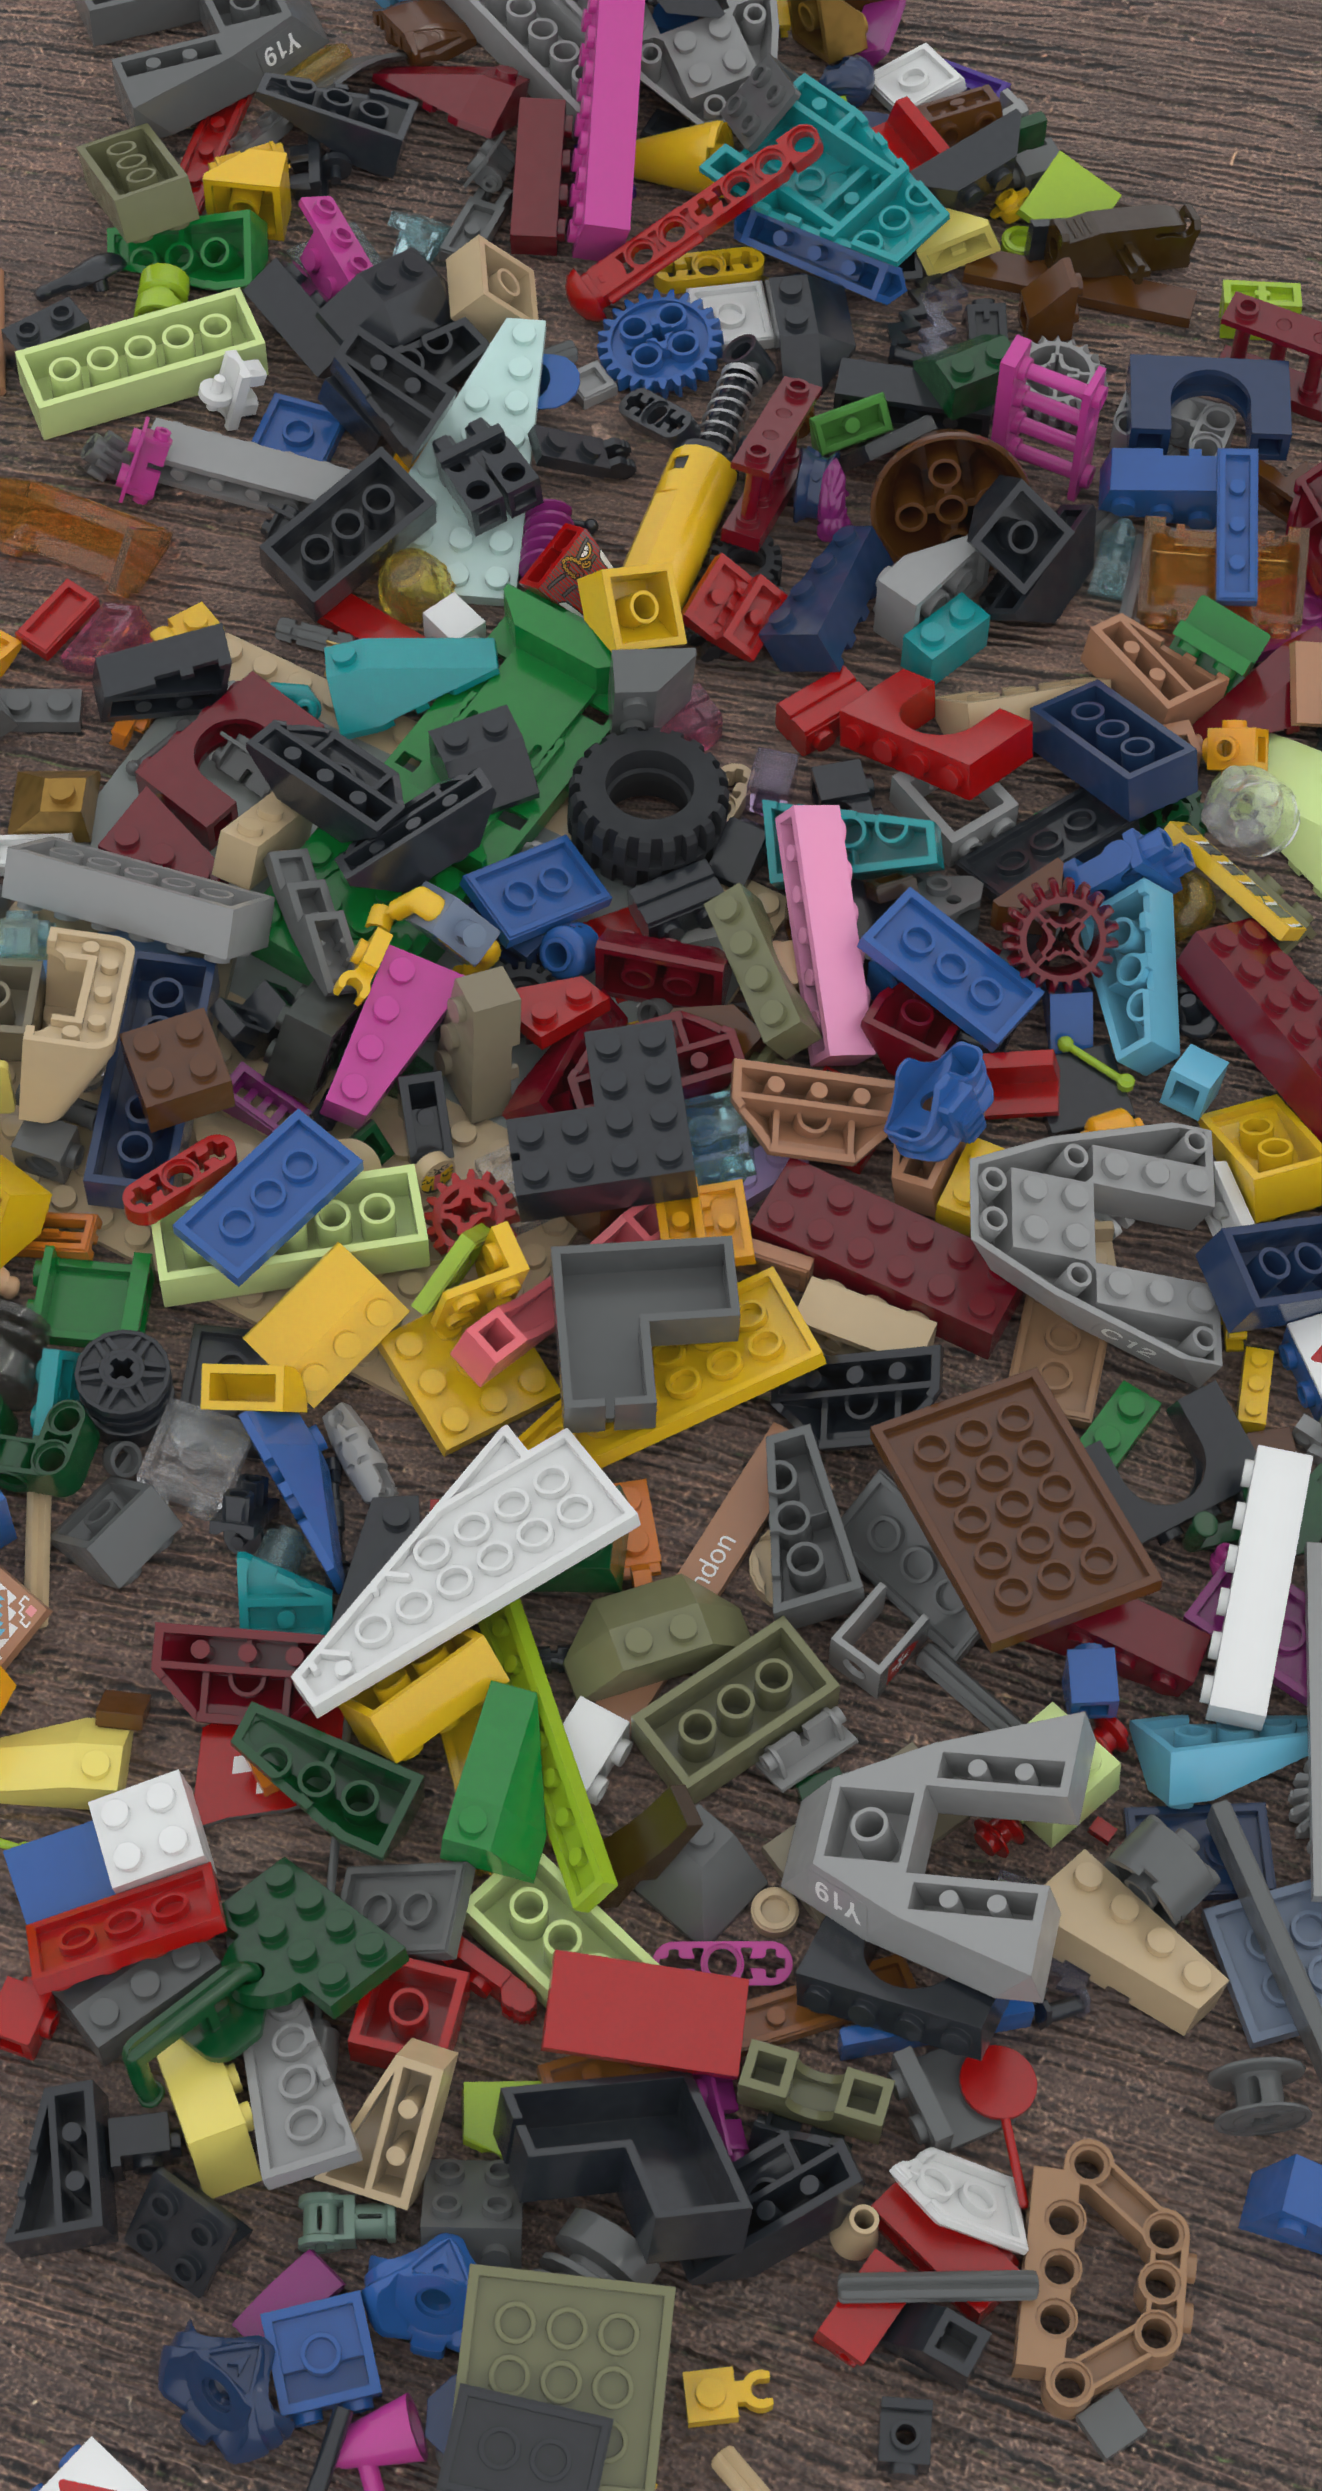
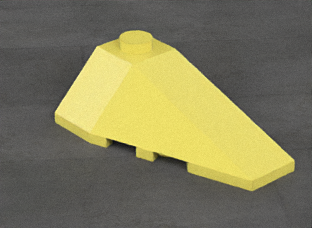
M83 1718L0 1737V1804L90 1810L88 1802L126 1788L134 1731L98 1727V1725H95V1718Z

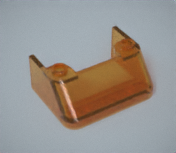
M0 476L1 552L22 558L24 552L37 553L100 577V581L108 584L107 592L123 598H129L131 593H140L170 546L174 532L164 527L40 481Z

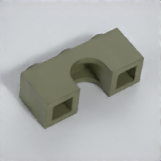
M756 2039L751 2040L738 2083L736 2101L738 2104L768 2113L770 2111L778 2116L879 2145L892 2100L895 2080L848 2066L846 2073L842 2075L819 2072L806 2066L799 2060L800 2052Z

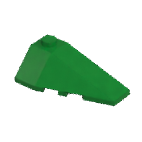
M250 209L199 216L200 219L190 222L184 229L176 231L166 230L154 234L153 238L146 242H131L128 244L118 230L112 227L107 228V252L117 253L125 259L127 266L122 271L141 275L143 269L149 265L167 263L183 270L190 278V286L216 292H223L238 287L245 289L266 267L269 261L268 225L266 221Z
M491 1680L442 1838L440 1859L451 1862H468L477 1869L534 1884L547 1837L537 1692Z

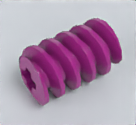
M545 498L543 499L544 503L525 512L519 561V574L522 578L564 523L574 525V521L571 518L572 507L565 502Z

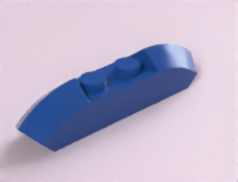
M751 207L734 218V239L874 301L888 305L907 292L903 271L899 266L895 267L870 258L830 240L759 213Z

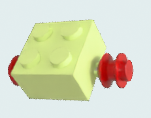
M1052 1701L1028 1723L1067 1714ZM1117 1718L1093 1719L1096 1727L1093 1730L1096 1744L1080 1823L1119 1789L1121 1763L1112 1755V1751L1115 1749L1122 1753L1127 1752L1129 1749L1127 1741L1129 1734L1125 1726ZM992 1818L989 1822H986L982 1819H976L974 1821L976 1829L974 1839L979 1847L989 1856L997 1854L1002 1858H1006L1009 1856L1007 1844L1010 1841L1016 1844H1022L1025 1841L1023 1823L1050 1848H1053L1078 1825Z

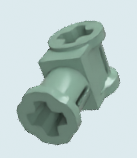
M310 2192L298 2198V2207L303 2210V2237L298 2239V2249L302 2252L313 2249L317 2254L338 2252L342 2249H357V2240L387 2239L389 2244L396 2243L397 2214L395 2206L386 2203L356 2204L355 2194L340 2195L333 2192ZM320 2216H322V2229H321V2230H319V2217H320Z

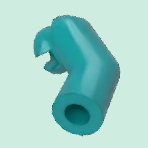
M281 682L270 683L314 718L318 719L322 711L321 702L308 685Z

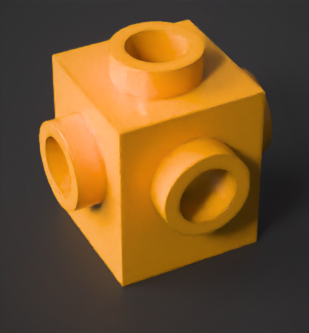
M1222 720V728H1208V738L1204 739L1202 745V756L1204 762L1207 763V770L1221 772V779L1244 780L1246 779V772H1268L1269 730L1256 727L1247 728V720Z

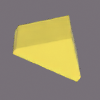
M945 208L950 213V219L916 249V252L927 275L931 276L938 273H946L1001 250V247L988 219Z

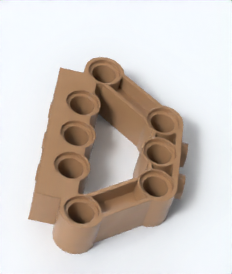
M1082 2139L1074 2143L1067 2151L1062 2169L1034 2165L1029 2180V2206L1024 2223L1029 2250L1025 2255H1022L1020 2270H1034L1037 2272L1039 2294L1034 2301H1018L1011 2377L1041 2381V2401L1045 2409L1054 2417L1062 2420L1075 2419L1076 2415L1089 2407L1092 2400L1144 2370H1160L1168 2366L1177 2353L1183 2333L1191 2334L1194 2304L1185 2302L1186 2284L1195 2283L1197 2254L1189 2253L1190 2231L1185 2218L1177 2211L1163 2208L1114 2163V2157L1109 2148L1102 2142L1094 2139ZM1081 2162L1093 2164L1099 2171V2176L1094 2179L1083 2178L1077 2173L1075 2165ZM1079 2199L1088 2203L1137 2249L1140 2258L1145 2262V2266L1140 2271L1133 2290L1134 2303L1141 2312V2316L1136 2323L1078 2357L1071 2359L1065 2358V2352L1072 2342L1078 2325V2312L1070 2302V2299L1076 2293L1083 2272L1082 2262L1074 2251L1080 2245L1087 2224L1086 2212L1079 2203ZM1058 2217L1065 2218L1072 2223L1075 2231L1069 2235L1058 2234L1052 2229L1049 2221ZM1154 2231L1166 2232L1172 2237L1174 2246L1167 2249L1157 2247L1150 2239V2233ZM1051 2266L1061 2267L1068 2272L1070 2281L1066 2284H1055L1047 2278L1045 2270ZM1150 2280L1164 2282L1168 2286L1171 2295L1166 2298L1154 2297L1148 2292L1146 2282ZM1045 2316H1056L1064 2322L1066 2331L1055 2335L1048 2333L1043 2329L1040 2320ZM1149 2329L1159 2331L1164 2335L1167 2346L1156 2349L1148 2346L1142 2338V2332ZM1063 2378L1074 2380L1081 2389V2395L1076 2398L1064 2397L1057 2391L1055 2382Z

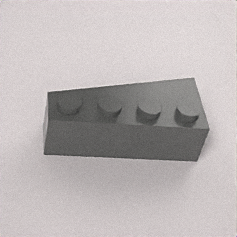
M807 1424L766 1436L774 1621L784 1615L794 1629H798L854 1612L865 1600L864 1587L811 1425Z

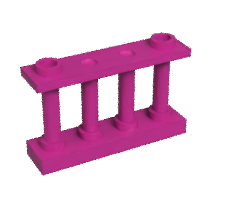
M1016 335L1000 362L991 440L1007 449L1016 459L1018 458L1069 478L1067 500L1074 502L1082 488L1088 489L1096 472V467L1092 466L1091 463L1099 413L1109 391V387L1104 386L1106 368L1098 366L1089 384L1034 364V359L1030 358L1032 340ZM1029 379L1082 399L1081 409L1030 391L1031 387L1026 385V381ZM1026 406L1078 426L1077 435L1069 434L1030 419L1022 409ZM1024 433L1074 453L1073 461L1070 462L1023 443V439L1019 438V434Z

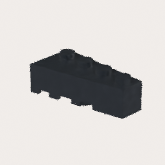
M463 317L421 336L418 341L406 346L402 344L393 349L454 389L473 372L490 343L466 317ZM333 375L326 378L317 399L369 455L381 446H385L387 441Z

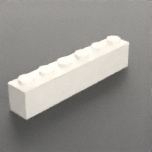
M1258 1445L1254 1460L1245 1459L1240 1486L1249 1489L1246 1503L1237 1501L1232 1529L1241 1530L1238 1545L1229 1544L1224 1567L1225 1572L1233 1573L1230 1589L1221 1587L1216 1615L1225 1617L1222 1632L1214 1630L1212 1632L1208 1658L1216 1660L1213 1676L1204 1675L1199 1700L1201 1703L1208 1704L1205 1720L1262 1731L1268 1710L1313 1461L1312 1455Z

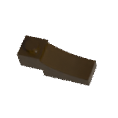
M685 1784L670 1785L641 1814L603 1840L618 1886L598 1904L601 1909L618 1908L640 1881L656 1880L704 1825Z

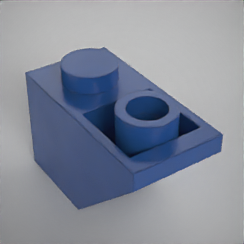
M1084 1643L1076 1646L1074 1649L1067 1650L1062 1690L1068 1715L1085 1711L1088 1719L1117 1717L1120 1700L1115 1647L1103 1648L1098 1643Z

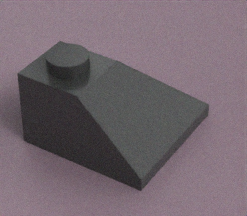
M698 1803L696 1809L704 1825L656 1880L640 1881L633 1891L688 1940L716 1941L752 1903L755 1896L760 1891L766 1889L768 1881L737 1837Z

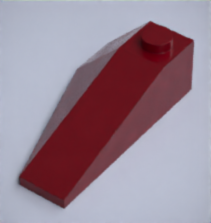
M978 939L998 956L1000 955L1002 950ZM902 982L892 989L888 986L881 991L860 1024L886 1070L896 1076L899 1065L906 1058L922 1062H931L939 1059L956 1043L961 1030L960 1027Z

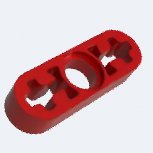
M220 1134L207 1136L128 1185L122 1196L127 1219L139 1226L152 1225L214 1187L238 1165L237 1149L234 1141ZM215 1154L218 1157H223L225 1155V1158L219 1160L216 1157L210 1158L209 1156ZM178 1173H186L193 1177L188 1185L182 1187L173 1186L168 1182L172 1176ZM160 1186L162 1190L157 1191V1187ZM142 1199L145 1203L152 1202V1204L149 1206H145L143 1203L136 1205V1202Z

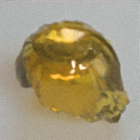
M410 547L394 552L391 556L387 557V560L380 567L378 579L379 603L383 607V612L388 613L392 618L403 624L423 623V612L455 592L456 584L452 581L447 566L420 548Z
M1189 871L1179 877L1183 890L1173 895L1175 943L1184 941L1185 938L1194 935L1196 931L1204 930L1208 927L1216 912V896L1214 895L1212 885L1203 875L1194 871Z

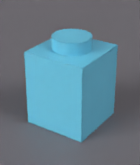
M1190 1044L1171 1069L1160 1103L1199 1121L1218 1095L1230 1062Z

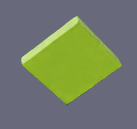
M1059 151L1016 214L1028 223L1031 219L1069 218L1088 211L1112 209L1122 195L1065 153Z
M480 1223L459 1236L411 1304L414 1309L422 1315L429 1314L436 1309L444 1291L460 1285L477 1261L490 1228Z

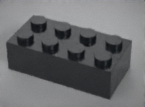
M381 446L259 546L261 567L316 623L436 523V501Z

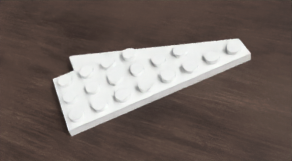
M507 1424L504 1425L293 1673L291 1678L295 1688L318 1719L639 1527L641 1523L638 1513L568 1428L527 1450Z

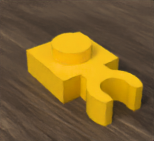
M733 2366L682 2372L688 2428L739 2422L738 2407H746L754 2413H766L773 2409V2398L758 2399L751 2391L757 2384L770 2383V2372L767 2370H754L744 2380L735 2381Z

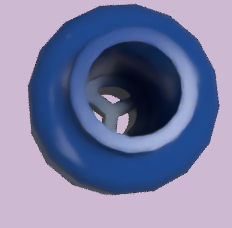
M570 922L548 930L543 936L542 944L539 948V957L543 968L551 972L552 977L559 980L584 977L594 972L595 946L599 939L598 934L591 926L582 922Z

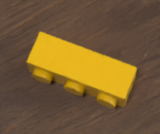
M1246 1346L1242 1360L1236 1417L1245 1433L1265 1429L1274 1357L1273 1350Z

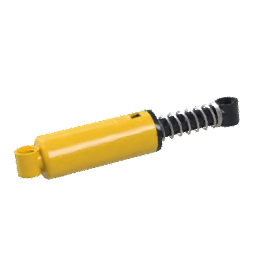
M752 334L738 336L724 349L722 358L726 365L722 369L721 377L717 381L716 389L712 393L711 400L707 404L706 412L702 416L701 424L699 425L701 429L703 427L704 431L701 432L698 439H685L678 442L673 448L622 567L672 562L681 611L688 600L739 478V471L730 468L731 461L734 458L732 456L735 452L734 444L740 440L738 432H742L745 428L744 421L750 416L748 409L754 406V397H757L761 387L775 373L776 367L774 362ZM749 399H751V404L747 406ZM744 410H746V415L744 418H741ZM741 422V427L737 430L738 424ZM736 433V439L732 441L733 436Z

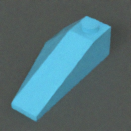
M1188 1715L1130 1720L1129 1730L1148 1790L1162 1800L1166 1806L1174 1809H1189L1194 1806V1803L1215 1800L1308 1756L1307 1715H1266L1262 1731L1216 1722V1724H1189Z

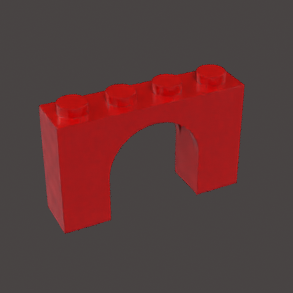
M904 668L839 710L840 746L968 801L1033 757V722L1001 708L973 727L962 732L933 735L915 731L935 717V681Z

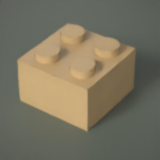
M479 234L446 259L450 317L452 320L457 321L466 317L489 343L492 342L506 318L539 320L534 270Z

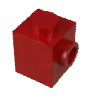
M7 1976L0 1991V2049L34 2061L44 2038L50 2040L53 2037L59 2024L60 2011H57L58 2007L53 1992L41 1996L38 1995L32 1977L25 1976L21 1981Z

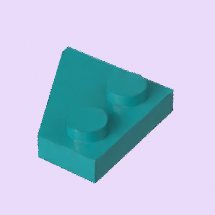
M43 1348L42 1358L36 1367V1381L39 1384L37 1402L33 1406L30 1416L33 1436H39L49 1410L56 1403L63 1400H75L81 1404L74 1375L77 1360L81 1353Z
M247 1552L237 1553L240 1629L326 1635L331 1630L330 1626L334 1617L333 1590Z

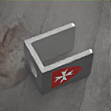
M882 1582L873 1589L833 1635L830 1642L828 1663L876 1699L927 1640L930 1617L922 1614L879 1665L853 1647L884 1609L887 1586ZM849 1660L858 1665L864 1673L857 1670Z

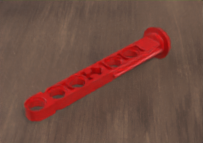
M800 124L793 127L776 139V145L767 146L686 203L676 207L594 264L582 275L579 276L573 268L566 276L565 284L566 296L570 306L585 320L598 323L607 319L603 309L610 304L613 305L702 243L712 233L786 183L794 171L799 174L815 163L823 153V143L817 129L808 124ZM804 137L814 139V145L810 150L806 152L795 150V145L800 139ZM780 160L782 166L777 173L767 175L762 172L764 165L768 161ZM739 182L750 184V188L745 195L741 197L730 195V191L735 184ZM722 195L728 204L725 207L722 201L719 200V197ZM706 207L714 212L709 217L702 213V210ZM674 227L685 229V234L680 240L676 242L666 240V235L670 229ZM643 249L653 251V256L647 263L640 265L634 263V257L639 251ZM625 262H627L631 270L629 274L623 265Z

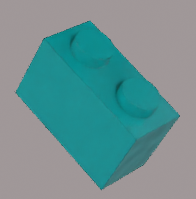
M963 592L959 593L903 636L900 666L935 681L936 685L987 646L991 616Z

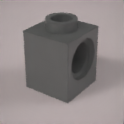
M24 1120L11 1145L14 1162L18 1168L24 1172L62 1184L66 1183L71 1170L76 1171L80 1167L85 1151L84 1146L81 1145L78 1126L59 1120L50 1123Z

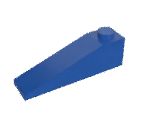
M245 1411L241 1413L238 1417L258 1455L339 1595L345 1583L330 1470L321 1453L329 1448L316 1424L307 1428L299 1412Z

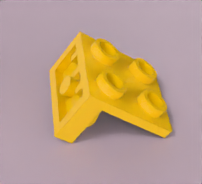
M508 1221L490 1228L475 1263L478 1279L448 1289L442 1293L430 1321L434 1330L447 1326L449 1330L458 1329L473 1320V1316L485 1311L490 1312L497 1306L516 1299L530 1268Z

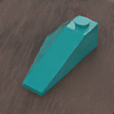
M363 638L324 647L326 678L340 734L347 739L383 732L395 726L394 719L414 709L419 714L430 708L428 702L446 693L457 695L500 673L495 638Z

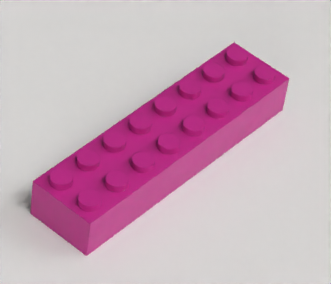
M588 0L587 9L584 8L581 32H586L585 43L581 44L579 53V67H583V75L578 80L576 101L581 102L580 113L576 114L574 124V136L579 137L578 148H574L571 165V171L576 172L575 184L572 183L569 196V207H574L573 219H569L567 228V242L573 243L572 258L600 261L625 244L630 232L645 0Z

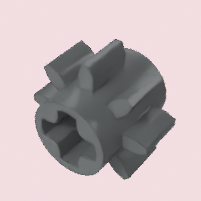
M110 430L106 432L104 437L94 433L87 440L81 451V459L87 462L83 469L102 483L107 475L116 480L122 462L126 464L130 462L131 455L124 451L128 444L124 442L123 438Z

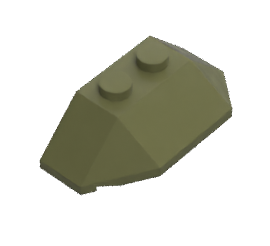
M681 1573L593 1600L564 1659L563 1667L576 1702L580 1696L596 1702L703 1669L751 1636L739 1607Z

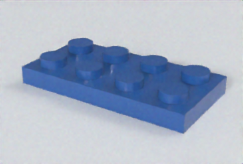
M911 887L861 937L857 945L860 950L992 1053L1036 1006L1045 993L1041 988H1036V985L1028 978H1022L1019 971L1010 966L1009 963Z
M297 1109L172 1225L174 1234L235 1285L240 1287L364 1170L363 1160L300 1109Z

